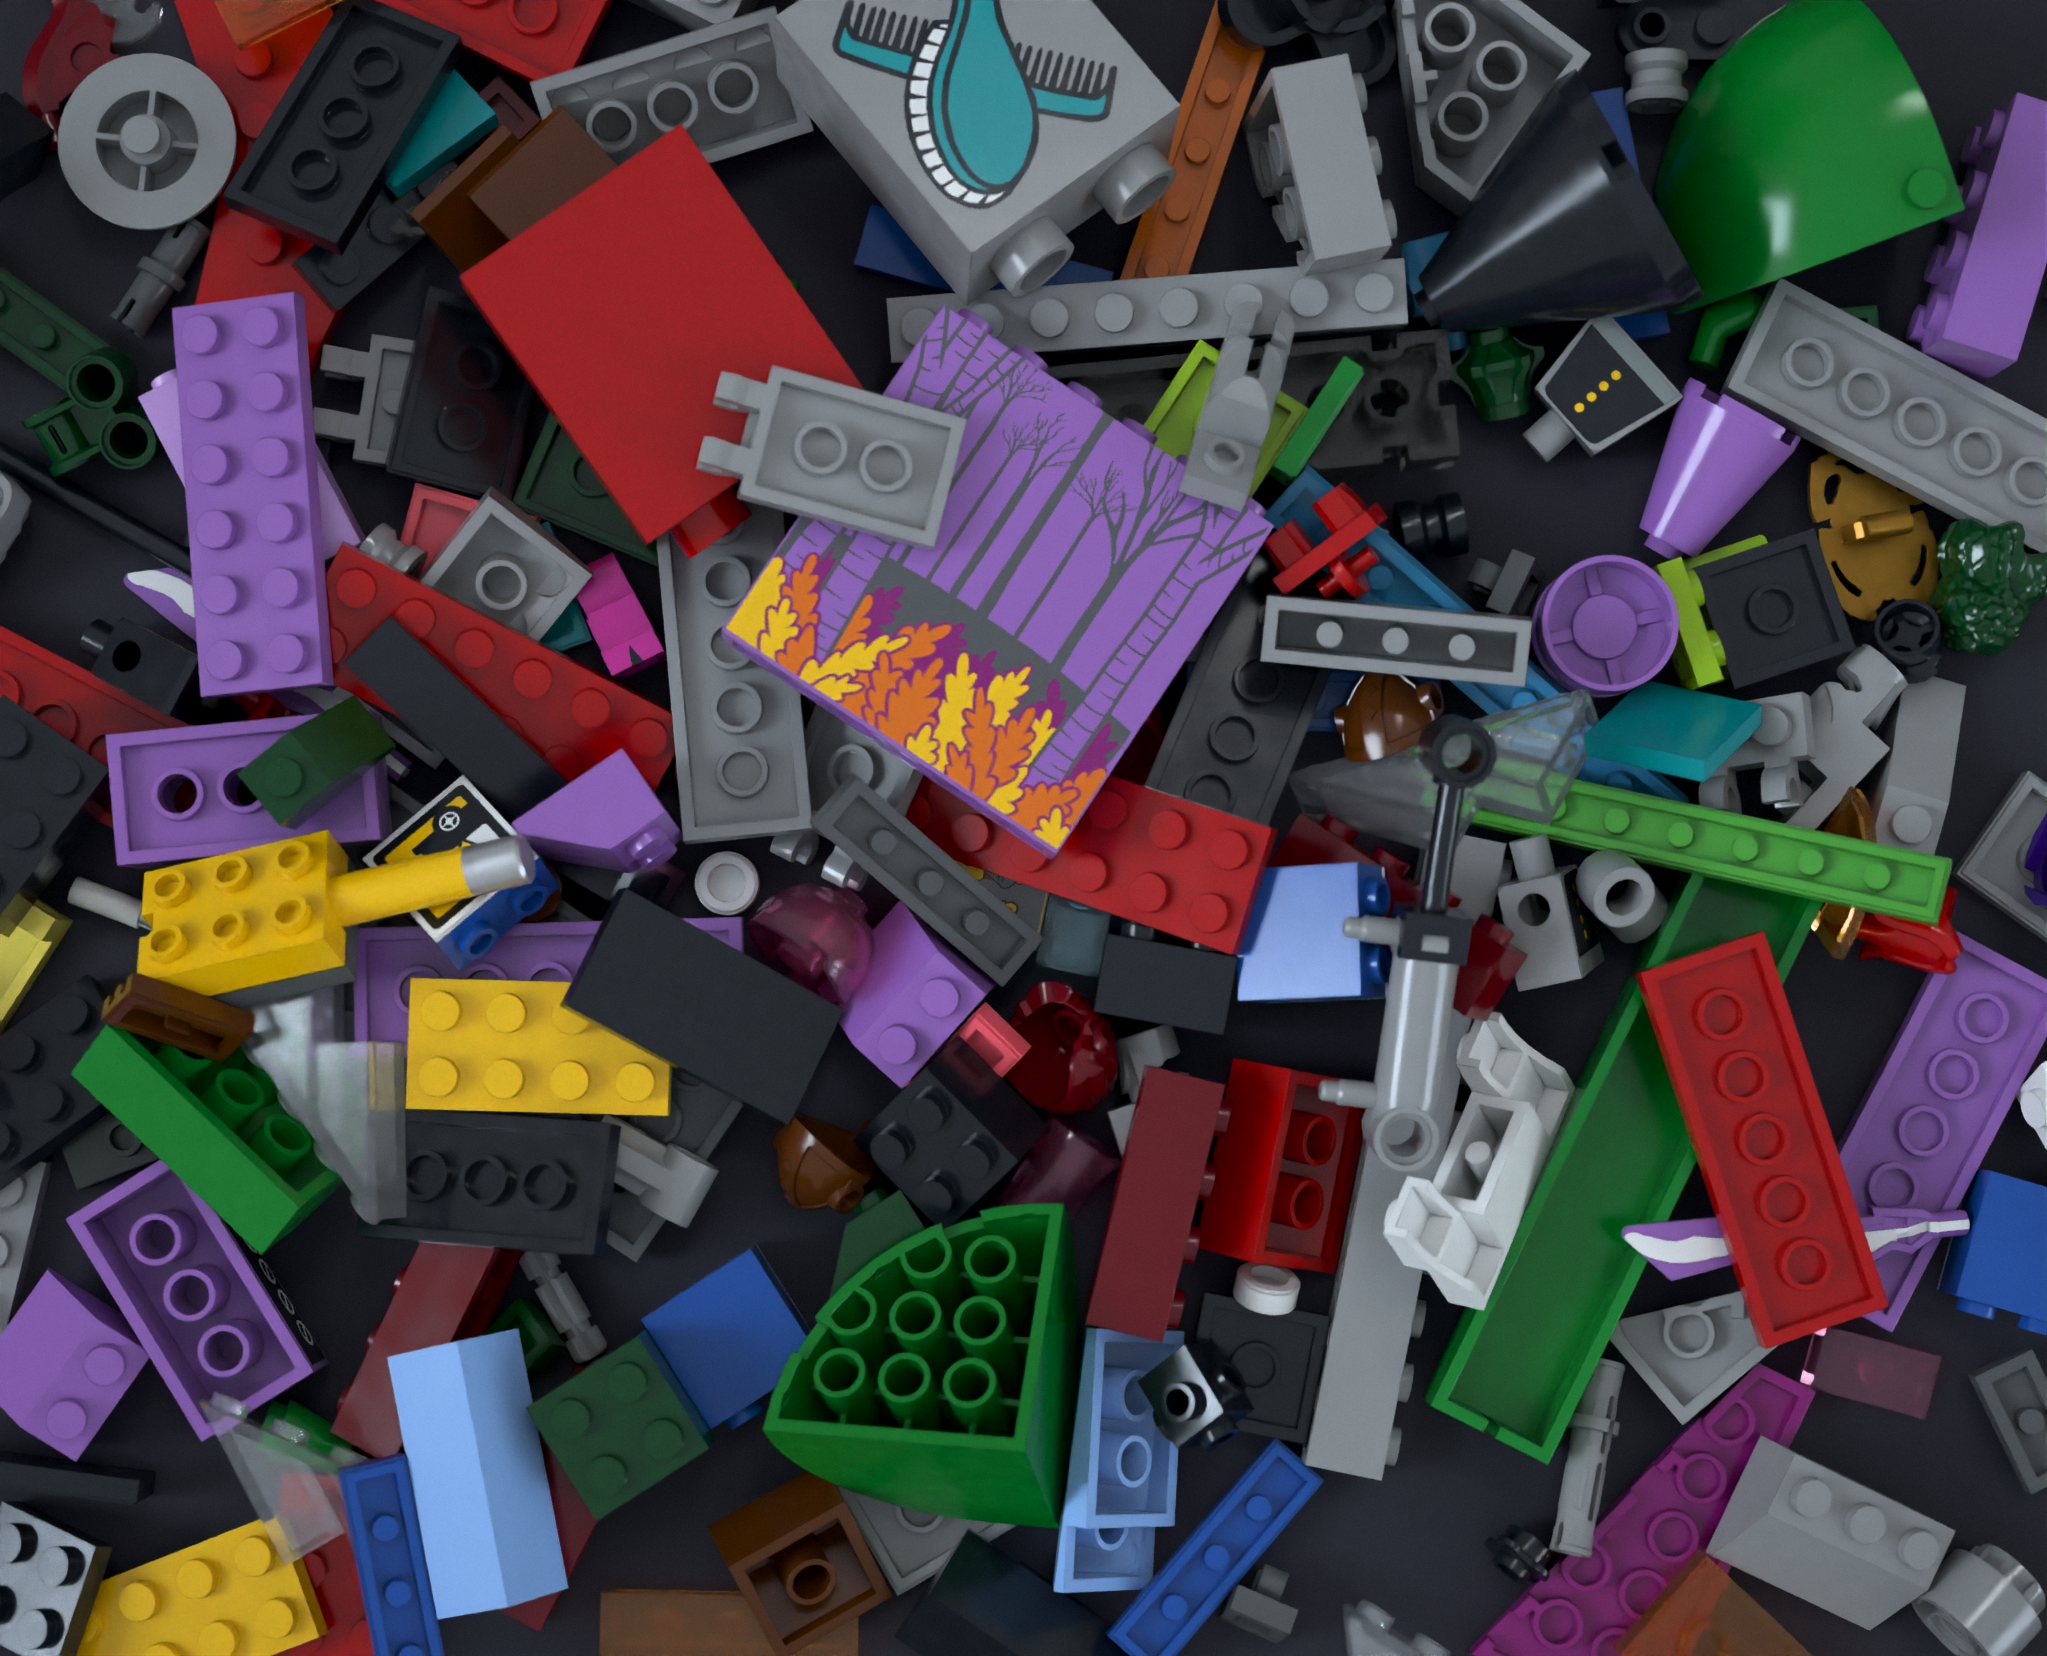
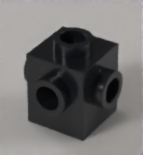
M1216 1343L1185 1344L1137 1381L1154 1409L1153 1420L1158 1430L1165 1438L1173 1442L1176 1448L1203 1446L1206 1451L1220 1447L1238 1434L1239 1428L1236 1423L1255 1410L1244 1392L1246 1390V1383L1242 1374L1234 1364L1224 1359Z

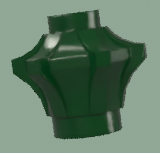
M1508 327L1470 331L1471 343L1466 346L1458 359L1444 366L1446 377L1460 385L1468 394L1473 406L1477 407L1479 421L1481 422L1510 419L1529 412L1527 396L1530 395L1531 379L1534 371L1545 357L1543 346L1520 341L1514 335H1509Z

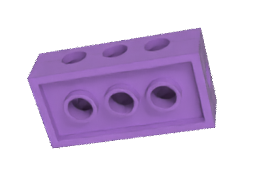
M367 709L383 728L382 716ZM319 714L105 735L117 866L143 869L179 865L324 830H329L342 848L379 845L392 834L386 757L300 827L293 830L279 826L259 800L250 806L243 804L240 798V787L243 781L237 773L287 732ZM192 780L197 790L196 801L189 810L181 813L176 805V793L183 783Z

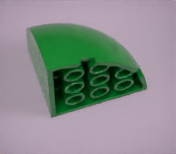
M1792 0L1758 21L1737 39L1710 66L1690 94L1688 104L1683 107L1676 120L1663 153L1654 198H1657L1656 208L1682 252L1705 297L1683 310L1667 312V317L1678 315L1759 287L1965 210L1944 145L1925 97L1896 43L1879 19L1861 0Z
M1027 1203L982 1210L980 1211L981 1217L965 1220L943 1228L941 1223L931 1226L899 1242L872 1260L849 1279L815 1316L817 1324L804 1340L798 1353L792 1351L784 1365L771 1397L763 1431L771 1443L783 1455L800 1467L835 1485L872 1499L916 1511L952 1518L1059 1529L1076 1401L1079 1340L1076 1258L1066 1207L1064 1203Z

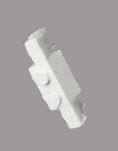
M1492 1012L1487 1021L1475 1019L1470 1032L1463 1035L1458 1045L1456 1065L1472 1092L1433 1183L1429 1180L1407 1176L1398 1199H1394L1387 1209L1384 1221L1385 1229L1383 1231L1384 1236L1404 1266L1428 1271L1449 1303L1483 1311L1575 1091V1086L1565 1068L1529 1046L1509 1026L1502 1013Z

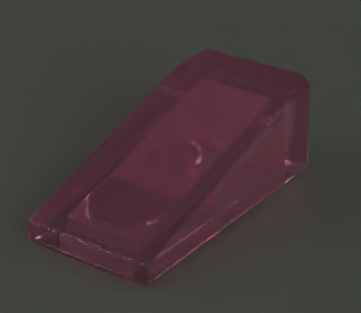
M1831 1326L1813 1333L1800 1384L1833 1395L1926 1419L1942 1357Z

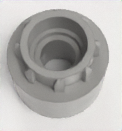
M1986 1543L1982 1546H1975L1970 1552L1963 1549H1955L1940 1564L1928 1591L1913 1600L1911 1604L1922 1622L1956 1656H2017L2042 1629L2038 1615L2045 1608V1594L2035 1578L2016 1559L2001 1548Z

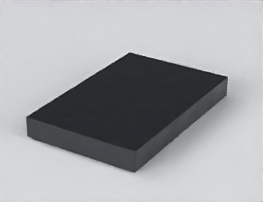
M429 286L425 291L383 474L476 499H481L490 486H492L511 501L536 391L470 297Z

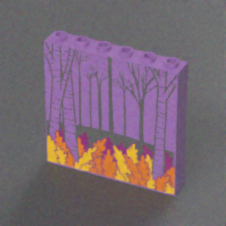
M943 305L882 394V396L967 419L934 549L928 551L799 516L722 628L721 636L722 641L1051 860L1058 853L1275 525L1263 518L1266 510L1249 496L1242 512L1179 492L1188 456L1180 454L1177 459H1174L1154 445L1157 438L1146 427L1130 418H1124L1121 423L1101 410L1100 407L1103 403L1091 390L1073 381H1070L1068 386H1065L1045 372L1048 365L1037 354L1021 345H1015L1013 350L990 336L993 328L974 312L961 308L956 313L946 305Z

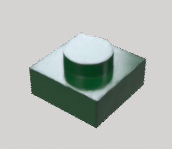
M518 1297L486 1330L485 1335L519 1329L530 1385L567 1346L535 1301Z

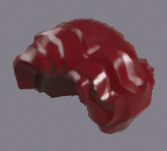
M1046 981L1034 984L1026 997L1016 1004L1015 1013L1008 1022L1032 1047L1005 1076L1016 1092L1026 1101L1054 1114L1091 1111L1099 1101L1105 1100L1111 1093V1090H1114L1115 1080L1118 1075L1117 1043L1115 1033L1111 1029V1024L1102 1014L1094 1012V1006L1089 999L1081 996L1072 985L1061 981Z

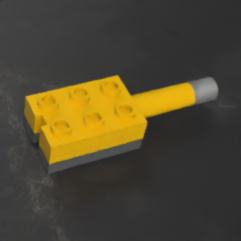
M324 830L144 872L141 916L151 926L152 931L148 936L139 938L137 973L237 1008L357 981L359 924L531 884L536 872L534 855L528 840L523 835L516 834L358 870L329 830Z

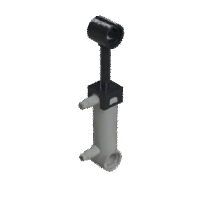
M1457 714L1441 715L1431 720L1421 731L1417 742L1418 757L1422 766L1433 775L1432 782L1438 784L1421 904L1394 901L1392 918L1364 915L1363 917L1347 916L1343 920L1342 933L1345 937L1357 938L1362 942L1386 944L1393 951L1374 1083L1340 1079L1338 1081L1323 1080L1320 1082L1318 1096L1322 1101H1331L1343 1106L1366 1108L1362 1118V1133L1368 1145L1386 1166L1400 1172L1415 1171L1427 1165L1435 1156L1439 1146V1130L1435 1120L1459 965L1466 966L1473 923V919L1461 909L1447 907L1465 788H1473L1483 783L1493 772L1497 761V746L1492 735L1481 725ZM1466 734L1471 742V752L1468 759L1457 767H1446L1443 761L1445 744L1456 735ZM1406 1118L1414 1120L1415 1128L1407 1141L1394 1145L1386 1143V1133L1393 1122Z

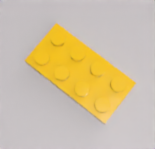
M410 978L406 1109L669 1116L671 1109L672 1066L560 1007L572 982Z
M279 1511L101 1581L76 1656H272L329 1633L286 1511Z

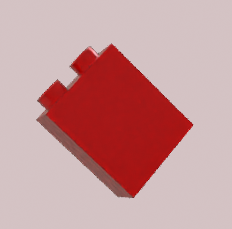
M681 124L459 276L462 287L643 544L647 545L668 530L688 559L704 550L753 515L745 502L737 498L738 492L733 487V484L739 481L740 478L718 476L695 469L704 436L718 438L736 445L741 444L749 413L729 411L712 405L721 371L734 373L767 384L771 367L775 365L865 390Z

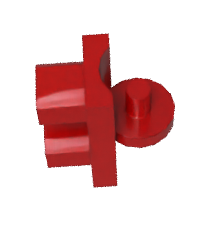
M1342 482L1311 505L1332 533L1321 543L1315 546L1295 518L1265 539L1264 544L1274 564L1280 570V573L1272 580L1283 595L1326 564H1328L1332 572L1316 583L1318 590L1325 598L1328 599L1342 588L1356 599H1360L1370 591V585L1364 572L1379 562V557L1369 545L1354 556H1351L1346 549L1377 528L1388 517L1377 502L1367 508L1360 497Z

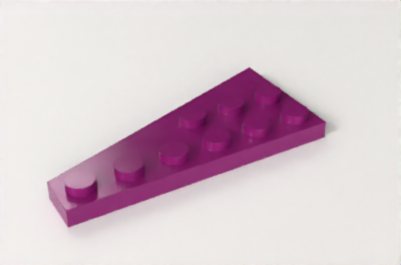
M1757 1363L1715 1398L1596 1519L1591 1558L1562 1553L1546 1569L1550 1574L1547 1582L1537 1579L1469 1648L1471 1654L1475 1656H1688L1731 1568V1565L1707 1554L1706 1549L1758 1439L1762 1435L1789 1448L1816 1391Z

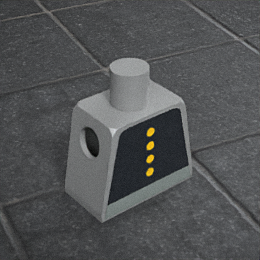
M1612 317L1589 319L1534 388L1533 394L1546 407L1548 412L1522 434V437L1546 463L1573 439L1592 458L1672 408L1684 396Z
M1547 833L1509 842L1517 877L1498 887V897L1504 926L1515 933L1510 944L1528 955L1515 975L1518 992L1583 978L1605 959L1592 913L1577 894L1575 883L1578 871L1577 865L1571 864L1555 868ZM1538 894L1546 898L1550 905V911L1541 906Z

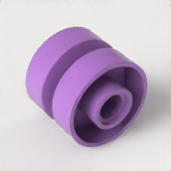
M1601 555L1585 559L1570 567L1546 586L1534 601L1528 615L1532 620L1529 658L1575 699L1602 701L1617 697L1655 676L1672 655L1679 632V615L1675 599L1664 580L1654 570L1640 561L1619 555Z

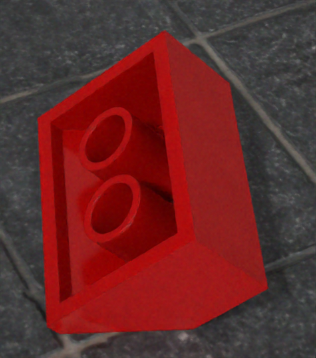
M1233 1058L1229 1081L1225 1091V1098L1233 1100L1225 1136L1224 1138L1217 1137L1213 1151V1163H1217V1170L1209 1201H1205L1201 1212L1199 1249L1252 1263L1336 1273L1363 1135L1362 1118L1366 1108L1337 1105L1335 1102L1322 1101L1319 1098L1318 1090L1321 1081H1338L1340 1079Z

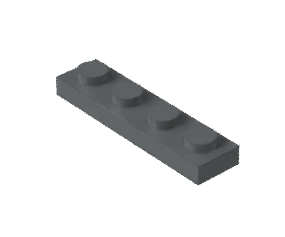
M851 773L810 820L809 823L1001 987H1004L1044 940L1038 932L855 774Z

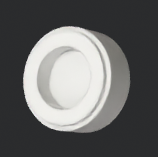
M730 851L718 852L709 856L698 868L695 877V890L701 903L710 911L720 915H737L750 908L757 899L760 890V877L754 864L743 855Z
M1247 1262L1238 1268L1233 1296L1242 1306L1254 1312L1266 1315H1283L1294 1310L1300 1290V1280L1287 1267Z

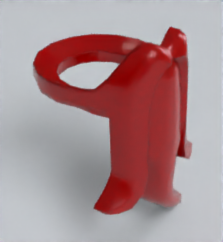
M1947 887L1938 927L1873 913L1874 915L1857 913L1844 918L1828 929L1821 930L1818 937L1827 942L1850 937L1867 941L1859 952L1860 961L1869 957H1877L1928 973L1953 974L1957 970L1955 959L1963 950L1962 943L1950 922L1958 896V889Z

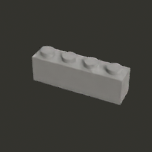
M1270 592L1266 599L1260 661L1525 687L1532 620L1528 616L1330 597L1327 599L1319 596L1288 593L1283 595L1278 592Z

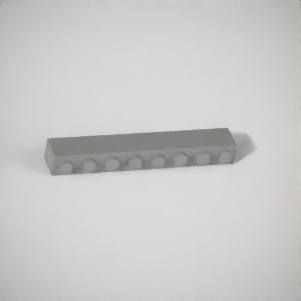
M1404 258L1384 259L1304 276L1300 267L1294 266L1040 286L1022 297H1013L1007 289L988 290L967 306L956 293L886 298L891 363L897 367H902L943 305H946L956 313L961 308L974 312L993 328L990 336L1013 350L1015 345H1021L1038 356L1195 345L1199 339L1207 344L1221 343L1224 341L1234 308L1245 301L1260 302L1252 331L1248 337L1254 340L1271 339L1280 309L1292 316L1295 325L1294 337L1403 329L1408 324Z

